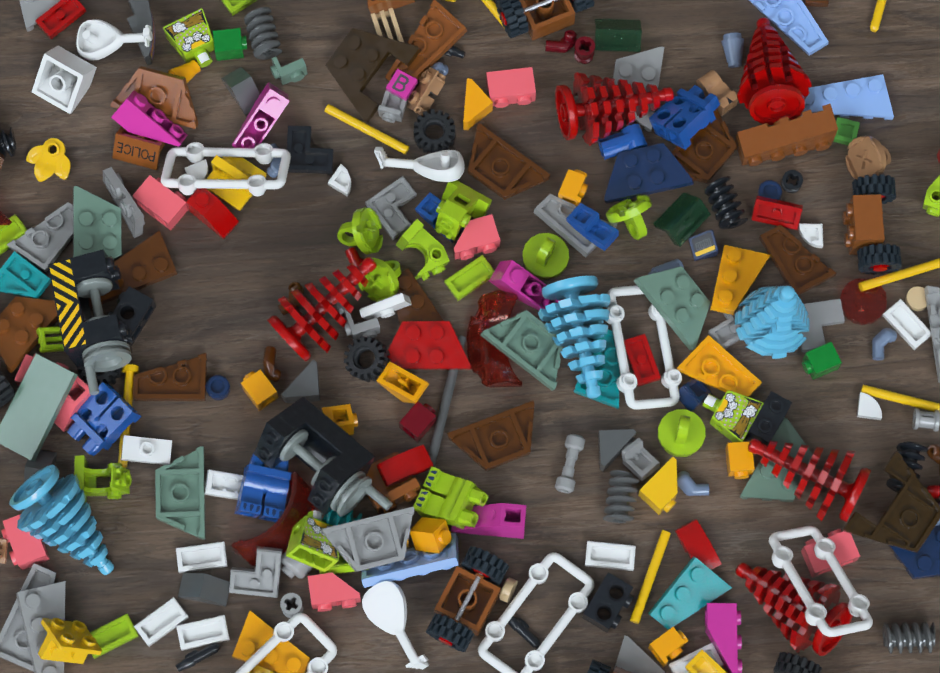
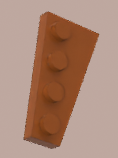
M433 0L426 16H423L419 22L418 29L407 42L420 48V53L409 67L396 59L385 77L386 80L390 82L397 69L418 80L424 71L434 65L467 32V28L440 3Z

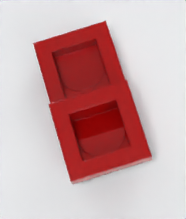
M423 444L379 463L377 468L386 487L408 480L410 476L430 470L434 465Z
M697 519L675 530L690 559L693 556L696 557L710 570L722 564Z

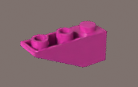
M268 82L255 101L232 146L235 148H255L261 144L289 103L288 94Z
M135 90L111 117L129 133L178 147L188 136L179 125L170 121L161 110L156 109L148 102L145 96L138 94Z
M513 260L500 261L489 282L509 296L538 311L540 308L546 309V305L561 301L545 299L541 290L547 285Z
M497 503L484 505L483 507L474 506L472 511L479 515L476 526H465L464 529L452 526L451 529L453 533L524 539L526 505Z
M707 603L705 606V632L720 656L727 673H742V659H738V650L742 648V637L737 635V625H741V610H737V603Z

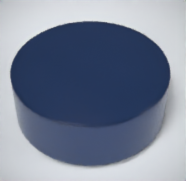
M772 180L763 182L758 190V196L780 200L782 195L781 186Z
M221 375L212 376L206 383L207 394L214 400L225 399L230 393L228 380Z

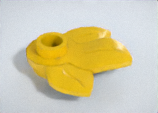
M57 138L46 140L43 145L33 147L27 154L26 161L35 164L34 174L39 182L47 180L54 173L61 179L66 180L71 169V162L65 155V145ZM55 145L57 147L56 153L51 154L50 147Z

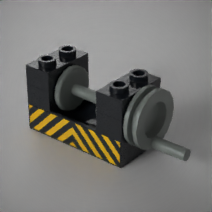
M103 249L48 264L64 351L77 368L85 367L90 395L99 394L95 372L112 371L127 365L132 360L131 344L134 343L132 331L127 329L125 321H121L117 314H103L100 296L119 289L118 280L121 279L118 265L115 266L112 256L108 257ZM88 298H91L92 307H93V312H94V317H93V318H92V315H91V310H90V305H89V300H88Z
M300 398L266 423L254 455L271 469L282 461H288L294 456L298 457L315 472L311 481L313 488L307 500L325 515L333 510L337 511L340 517L345 516L359 504L366 494L386 511L393 505L389 499L371 485L372 479L367 476L375 456L306 398Z

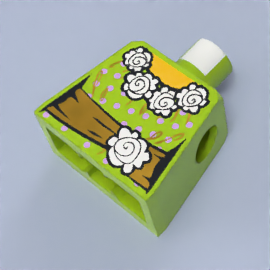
M202 8L163 27L166 39L186 63L197 60L201 68L212 63L213 60L209 53L214 51V41Z
M727 390L722 400L708 394L702 406L714 412L710 420L711 426L731 442H743L764 403Z
M316 510L310 511L307 516H304L294 525L286 556L326 572L339 561V555L334 546L322 534V529L332 527V525L322 521L321 512Z

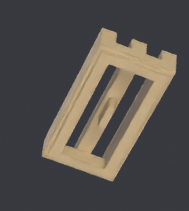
M389 8L385 12L384 10L379 11V14H371L377 35L383 37L378 20L382 19L387 37L393 39L386 18L390 17L397 40L404 42L393 8Z

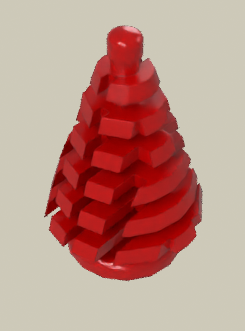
M760 18L756 23L757 29L753 33L749 48L750 54L747 56L737 97L739 103H744L745 107L749 109L750 115L755 121L761 124L768 123L773 125L781 118L788 117L793 120L801 115L805 108V99L809 94V88L812 87V84L776 29L770 25V20L768 18Z
M578 72L574 75L573 94L567 85H559L555 90L556 112L563 137L566 140L575 139L579 126V130L586 131L582 138L589 146L595 144L598 138L603 139L609 136L611 130L613 132L620 130L623 127L624 119L627 125L634 122L636 119L635 112L639 118H642L648 113V105L650 110L654 111L660 107V101H672L674 98V92L671 87L658 90L656 85L647 84L645 90L643 83L632 82L631 87L627 80L619 79L618 85H615L614 78L605 77L602 80L597 75H590L588 78L586 74ZM578 95V99L575 102L574 96Z
M366 257L357 268L354 264L346 266L351 272L347 277L339 269L332 272L340 281L336 287L326 276L319 279L329 291L326 296L313 283L305 284L304 286L318 301L315 306L300 290L295 289L291 291L292 295L308 312L305 315L285 295L279 298L278 301L297 321L293 326L288 327L276 315H272L267 321L304 361L309 360L311 357V352L301 341V337L306 332L328 353L331 345L314 327V324L317 322L336 341L339 333L324 315L328 312L344 328L347 320L334 305L339 302L349 313L352 312L354 307L344 296L350 292L357 301L360 299L362 294L355 286L360 282L366 287L369 281L365 276L377 267L376 262L371 257Z
M755 438L749 442L748 451L762 456L760 462L765 467L769 461L775 463L771 473L776 478L782 467L789 470L783 482L787 489L795 474L802 476L794 493L799 500L808 481L815 482L805 504L810 510L822 486L828 488V492L816 515L821 521L825 517L835 494L843 496L845 502L839 513V518L847 522L871 472L870 469L863 467L859 471L854 483L850 484L843 481V477L856 451H847L835 477L829 475V472L840 451L838 449L831 450L822 470H819L815 467L824 450L823 447H816L809 463L806 464L802 462V459L809 445L801 444L794 458L788 455L793 443H785L781 452L775 449L778 441H770L768 446Z
M740 563L737 566L736 575L746 579L745 586L750 593L754 592V598L759 605H762L764 602L766 603L763 610L768 616H772L773 623L777 628H781L783 636L786 640H790V645L797 653L800 650L804 651L812 645L816 654L825 656L844 636L827 637L820 632L817 626L807 623L805 618L807 608L794 585H792L787 573L781 578V571L769 570L767 572L766 568L760 566L751 569L746 563ZM800 577L806 588H808L814 602L826 608L827 615L825 620L829 627L849 624L853 615L848 611V603H839L841 594L839 592L841 588L839 585L825 584L822 581H811L809 578ZM832 603L836 604L831 610L829 609ZM812 633L814 634L813 642L808 640Z

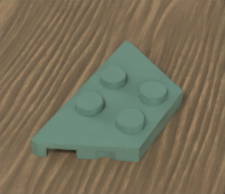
M73 186V257L102 249L108 257L112 256L113 260L122 255L121 208L78 186Z
M680 266L635 278L633 281L689 350L695 349L711 302L684 268Z
M525 310L510 319L484 330L480 334L551 391L556 388L557 371L561 361L560 352L563 346H557L554 343L552 337H557L556 334L548 333L545 324L529 311Z
M784 417L771 441H778L775 449L781 452L785 443H793L788 455L795 458L801 444H806L790 421ZM809 448L802 459V462L806 464L809 463L813 455ZM769 461L765 467L759 462L740 498L793 502L796 497L794 493L802 476L795 474L787 489L783 482L789 471L788 469L782 467L776 478L771 473L775 463Z
M204 446L196 448V451L184 457L181 456L175 459L173 463L155 470L156 519L204 540L206 539Z

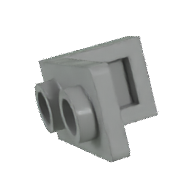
M339 302L336 304L338 311L341 314L344 313L347 320L344 326L346 335H351L353 340H360L362 336L375 338L380 333V325L377 318L354 325L351 314Z

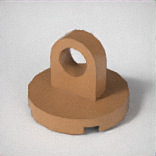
M872 136L857 137L847 147L849 151L848 155H846V165L848 171L855 179H858V177L864 178L865 175L873 176V174H877L879 176L884 173L885 167L891 162V155L888 149Z

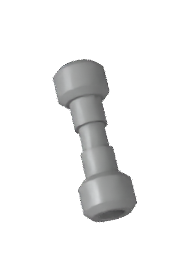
M569 434L566 437V462L561 476L557 477L555 488L559 492L571 493L574 491L576 483L573 479L574 466L578 454L584 449L585 439L580 435Z

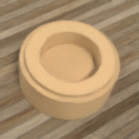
M913 287L906 294L905 302L911 310L922 311L927 307L923 287Z
M510 577L506 579L499 595L500 600L506 603L510 602L517 587V580Z

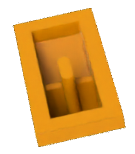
M467 78L463 130H469L493 111V101L469 78Z
M390 361L376 380L377 383L403 403L416 404L429 385L427 381Z

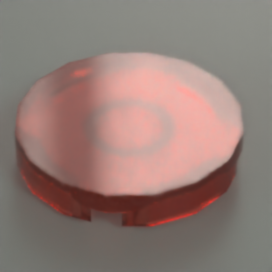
M858 278L847 283L841 292L840 299L843 314L855 324H872L879 320L886 310V292L882 286L861 292L858 283L869 279Z

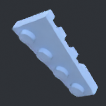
M748 0L808 56L829 44V41L802 0Z
M883 74L810 87L809 94L805 99V108L802 111L811 110L812 113L823 111L822 106L831 104L833 114L844 118H849L850 116L863 117L864 119L878 117L884 118V120H893L894 118Z
M451 533V542L440 554L416 551L412 547L406 550L405 559L402 561L363 570L361 580L364 588L384 581H401L407 577L426 575L433 571L448 570L458 566L457 533Z

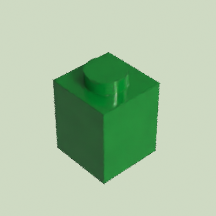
M240 28L213 31L214 50L217 61L244 58L243 50L248 49L247 38L242 36Z
M832 342L806 352L802 362L805 373L807 375L810 374L813 380L838 370L842 364Z

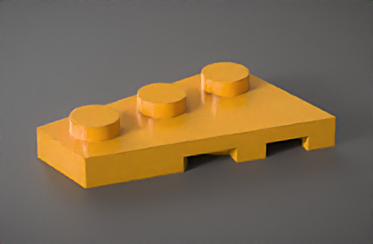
M724 245L710 310L734 315L739 307L738 305L743 301L762 268L768 262L770 255Z
M709 335L677 367V370L725 393L727 390L750 397L762 384L754 374Z
M249 611L232 657L246 662L273 636V628ZM287 641L280 642L257 665L274 673H306L310 658Z

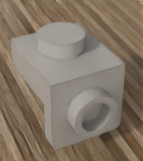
M385 91L382 104L378 107L379 117L390 123L395 121L402 122L408 101Z
M637 438L634 442H629L623 448V464L641 481L660 468V462L643 447V440Z

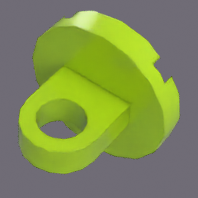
M638 195L636 197L637 200L633 202L631 199H626L615 204L606 212L608 221L610 223L624 221L634 239L639 240L647 235V228L641 213L652 206L648 195Z
M371 208L356 209L352 221L340 226L337 233L338 240L346 246H358L361 252L365 254L376 253L380 250L383 243V235H379V229H382L380 219ZM345 232L352 233L354 237L346 235Z
M539 233L531 237L524 246L522 252L524 266L528 272L539 279L556 278L564 272L568 265L569 249L565 242L557 235Z
M372 258L376 262L377 267L365 276L369 281L366 287L359 282V288L362 291L365 290L369 294L368 297L376 302L397 295L399 290L398 277L401 275L400 263L393 260L384 262L378 258Z
M676 409L667 413L662 418L658 427V440L668 454L676 457H688L696 453L702 447L706 437L702 419L694 412L686 409Z

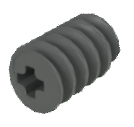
M269 7L255 9L244 18L251 47L254 50V57L260 60L271 59L282 52L281 49H276L281 43L279 40H275L278 38V33L272 32L276 29L275 24H270L274 19L273 16L269 15L271 13V8Z
M612 470L610 475L613 478L609 479L608 482L611 487L607 489L609 497L606 498V504L609 506L604 509L607 515L603 517V520L611 523L633 521L634 517L628 515V512L635 511V508L630 506L629 503L636 502L637 499L630 496V494L638 492V489L632 487V484L639 483V479L634 478L633 474L629 472Z
M893 622L891 628H889L888 623H883V645L888 648L890 654H892L894 647H897L899 654H902L906 646L909 653L913 652L914 646H917L919 653H922L924 646L927 647L929 653H932L936 637L935 624L932 622L929 628L927 622H922L919 628L917 622H913L909 628V625L903 622L901 628H899V625Z

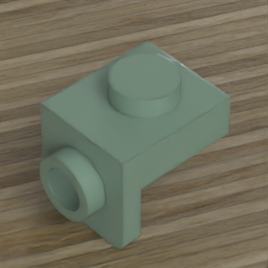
M276 56L272 58L273 66L270 67V70L275 80L280 79L282 86L289 82H298L307 75V67L303 58L281 67Z

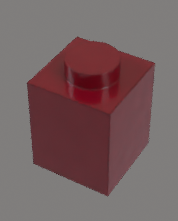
M417 401L399 422L400 429L419 443L436 423V411L427 403L422 405Z

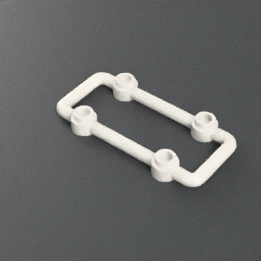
M193 142L186 147H174L168 151L161 175V183L167 188H179L184 195L193 194L197 188L248 189L252 195L261 196L265 193L266 189L275 190L285 185L291 154L286 149L273 148L268 143H261L255 148L204 147L199 142ZM216 155L219 157H255L260 164H269L273 158H281L277 180H266L262 175H253L248 180L196 179L193 174H183L178 179H173L171 174L177 156H187V159L192 163L200 162L204 157H215Z
M637 285L611 288L607 292V294H610V304L607 308L610 313L609 319L606 322L612 326L621 374L616 381L617 388L624 393L627 405L635 410L676 405L680 399L678 385L682 381V375L680 371L674 368L666 321L653 305L649 307L648 314L652 320L656 321L665 372L661 376V382L669 389L670 397L635 400L633 390L637 386V378L629 370L621 328V321L625 316V312L621 306L617 305L616 296L641 295L644 293Z
M814 526L778 531L770 535L769 544L774 551L772 562L777 568H784L807 608L805 618L808 624L817 626L820 632L827 637L841 636L871 628L873 619L868 612L870 602L867 597L856 592L834 555L836 546L831 539L823 537L820 530ZM812 536L816 542L814 546L816 557L828 562L850 599L847 606L849 613L855 617H860L862 621L829 627L825 620L827 615L826 608L814 602L791 562L793 558L792 550L782 546L779 541Z
M549 553L541 563L532 565L529 569V579L497 621H492L486 626V636L479 644L478 653L482 659L501 673L518 672L490 653L488 648L493 642L503 639L505 634L504 627L534 587L547 580L548 569L553 562L579 579L585 586L580 592H575L569 597V607L538 649L527 653L525 666L520 673L539 671L544 665V656L575 614L581 613L587 608V598L594 589V580L559 553Z
M297 613L287 622L278 623L273 629V636L235 673H249L280 642L289 641L294 635V628L299 623H302L328 650L322 657H316L308 663V671L306 673H327L328 664L337 654V647L308 615Z

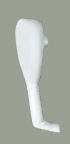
M91 19L80 25L77 33L76 47L79 55L84 59L91 61L100 60L115 52L123 43L145 42V46L149 47L153 34L149 25H145L143 33L123 34L118 28L106 21Z
M375 147L374 150L380 168L414 169L418 174L435 181H456L460 179L465 169L463 156L456 150L436 151L418 157L415 160L387 158L388 156L383 147Z
M384 581L371 587L362 599V606L367 617L385 632L397 636L410 663L405 665L406 668L423 670L428 667V658L424 654L420 657L417 655L405 632L407 603L401 587L392 581Z

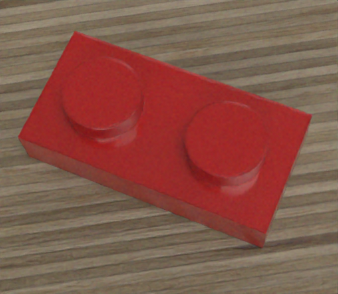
M60 0L36 19L35 22L52 40L86 13V9L78 0Z
M757 196L751 220L797 230L803 205Z
M642 334L624 340L627 359L632 373L637 378V387L660 380L661 376L646 335Z

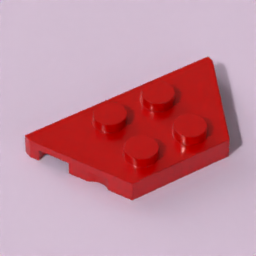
M402 321L388 349L390 355L387 358L391 359L390 362L405 370H472V365L450 321Z

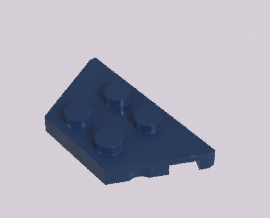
M660 143L617 154L604 200L607 204L635 198L638 195H649L694 185V182L666 145Z
M940 525L934 527L918 553L889 545L894 551L895 557L906 567V571L913 580L940 576Z

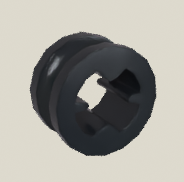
M796 170L785 172L781 180V186L787 193L798 192L803 184V177ZM789 177L792 180H797L795 186L792 183L787 184Z

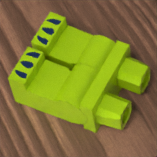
M431 467L423 484L427 490L421 488L414 503V510L421 517L445 519L448 525L456 526L460 529H464L465 526L475 527L479 515L473 512L472 509L475 504L483 507L488 500V495L472 481L452 476L438 468Z

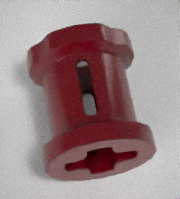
M583 36L575 42L574 58L578 63L588 64L593 60L595 43L590 37Z

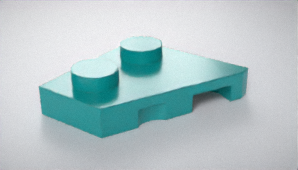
M15 251L0 269V292L39 299L51 283V279Z

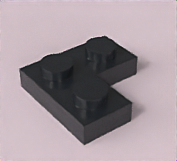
M288 125L287 150L291 154L288 172L333 174L334 150L311 148V126Z

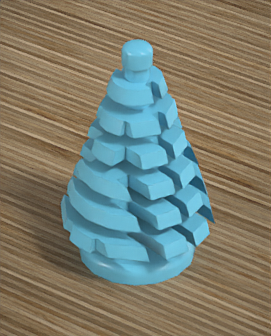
M578 276L560 280L543 287L541 291L545 299L561 301L546 305V309L540 308L538 315L542 321H551V323H545V328L548 333L556 334L557 337H552L554 343L557 346H567L562 349V356L565 359L579 358V360L569 362L568 366L571 371H582L583 374L577 375L576 379L579 384H586L587 397L593 399L601 395L600 386H598L597 381L603 378L604 370H595V367L605 364V355L595 356L592 353H599L606 348V340L599 338L604 337V334L608 332V325L603 323L604 320L608 321L610 311L603 309V307L609 306L610 294L584 295L597 288L598 279L595 276Z
M791 286L758 288V290L750 293L738 305L745 306L742 308V311L735 313V325L741 324V327L736 329L740 341H745L748 349L762 356H772V359L784 358L787 356V353L794 352L807 339L803 337L804 335L801 332H809L810 319L808 318V312Z
M55 465L46 466L36 472L17 489L10 499L9 504L13 509L17 511L24 509L19 516L17 528L30 532V535L37 539H43L42 542L49 546L60 545L57 550L62 553L71 551L70 556L76 560L84 559L83 564L89 567L97 566L103 575L111 573L114 569V564L106 558L108 554L106 544L99 546L103 536L100 531L95 530L97 522L94 516H90L92 512L90 504L85 502L86 496L83 489L79 488V480L76 474L75 476L70 474L58 480L59 469Z

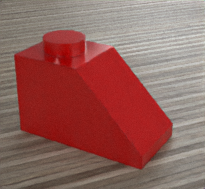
M198 188L186 201L188 211L222 239L239 223L237 218L220 199L206 188Z

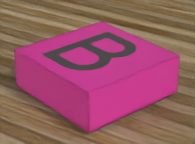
M397 69L386 86V91L407 101L418 80Z

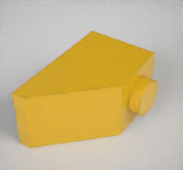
M672 457L639 490L638 496L658 515L663 511L668 513L677 503L675 501L678 493L677 460Z

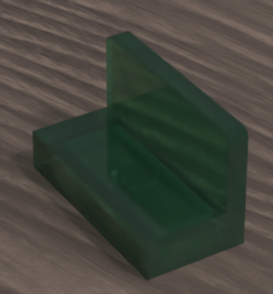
M595 19V50L641 52L642 27L640 20Z
M682 193L653 225L655 228L666 232L674 245L681 247L711 214L700 198Z

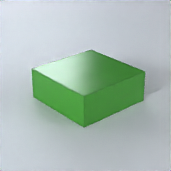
M837 117L838 131L833 142L849 145L853 139L857 138L860 122Z

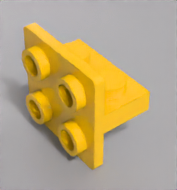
M216 155L211 161L213 171L207 179L248 180L253 175H262L265 178L267 175L243 157L220 158ZM206 188L238 211L245 206L252 196L248 189Z
M59 618L42 619L41 624L46 630L47 635L38 652L41 659L83 664L88 654H101L102 649L98 645L97 640L91 635L83 622L77 620L73 622L64 621Z

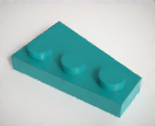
M608 329L607 334L599 338L606 340L605 350L599 353H592L595 356L605 355V364L595 367V370H604L603 378L597 381L598 386H600L601 395L592 400L619 409V389L617 388L616 381L620 376V369L613 331ZM577 381L574 393L587 397L586 384H579Z
M693 556L648 614L669 630L732 587Z

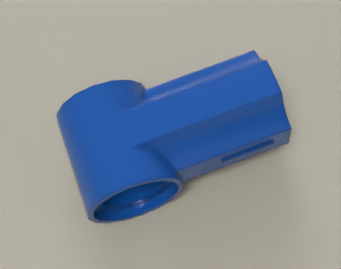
M640 124L629 125L619 133L598 139L599 149L604 160L615 157L620 152L648 146Z

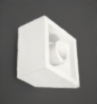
M56 46L44 53L32 93L71 114L90 88L97 67L64 48Z

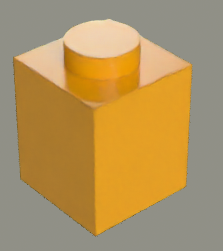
M261 369L256 373L255 371L248 373L243 378V382H241L242 389L259 411L279 398L276 389Z
M750 441L727 443L725 451L728 476H734L735 479L749 478V475L753 474L755 470L753 453L748 451Z
M422 517L410 530L416 551L440 554L452 540L445 519Z

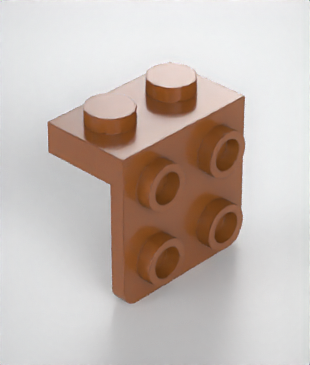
M393 452L374 462L367 474L372 479L371 485L393 503L390 509L386 511L367 495L378 515L389 513L396 509L398 504L415 499L421 491L416 477L413 479L412 476L406 481L386 487L377 465L398 455V452Z

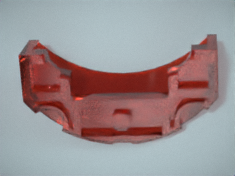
M496 290L481 295L477 301L479 308L476 315L470 317L467 330V355L472 365V371L479 375L483 385L490 388L522 387V381L513 372L508 356L480 335L484 330L510 318L513 307L518 300V295L503 290Z
M295 471L291 474L292 479L289 482L291 496L288 505L278 521L259 536L246 541L240 539L239 542H233L231 545L233 551L251 566H256L258 546L282 549L283 555L287 550L294 525L304 516H307L308 512L315 510V506L307 500L312 490L311 487Z

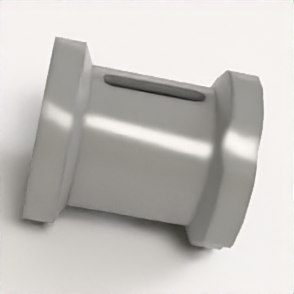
M915 408L912 421L913 429L928 428L938 432L940 411L927 412Z
M295 593L285 594L280 601V607L287 618H291L297 613H302L304 610L300 596ZM295 601L297 608H291L289 611L287 603L292 604Z

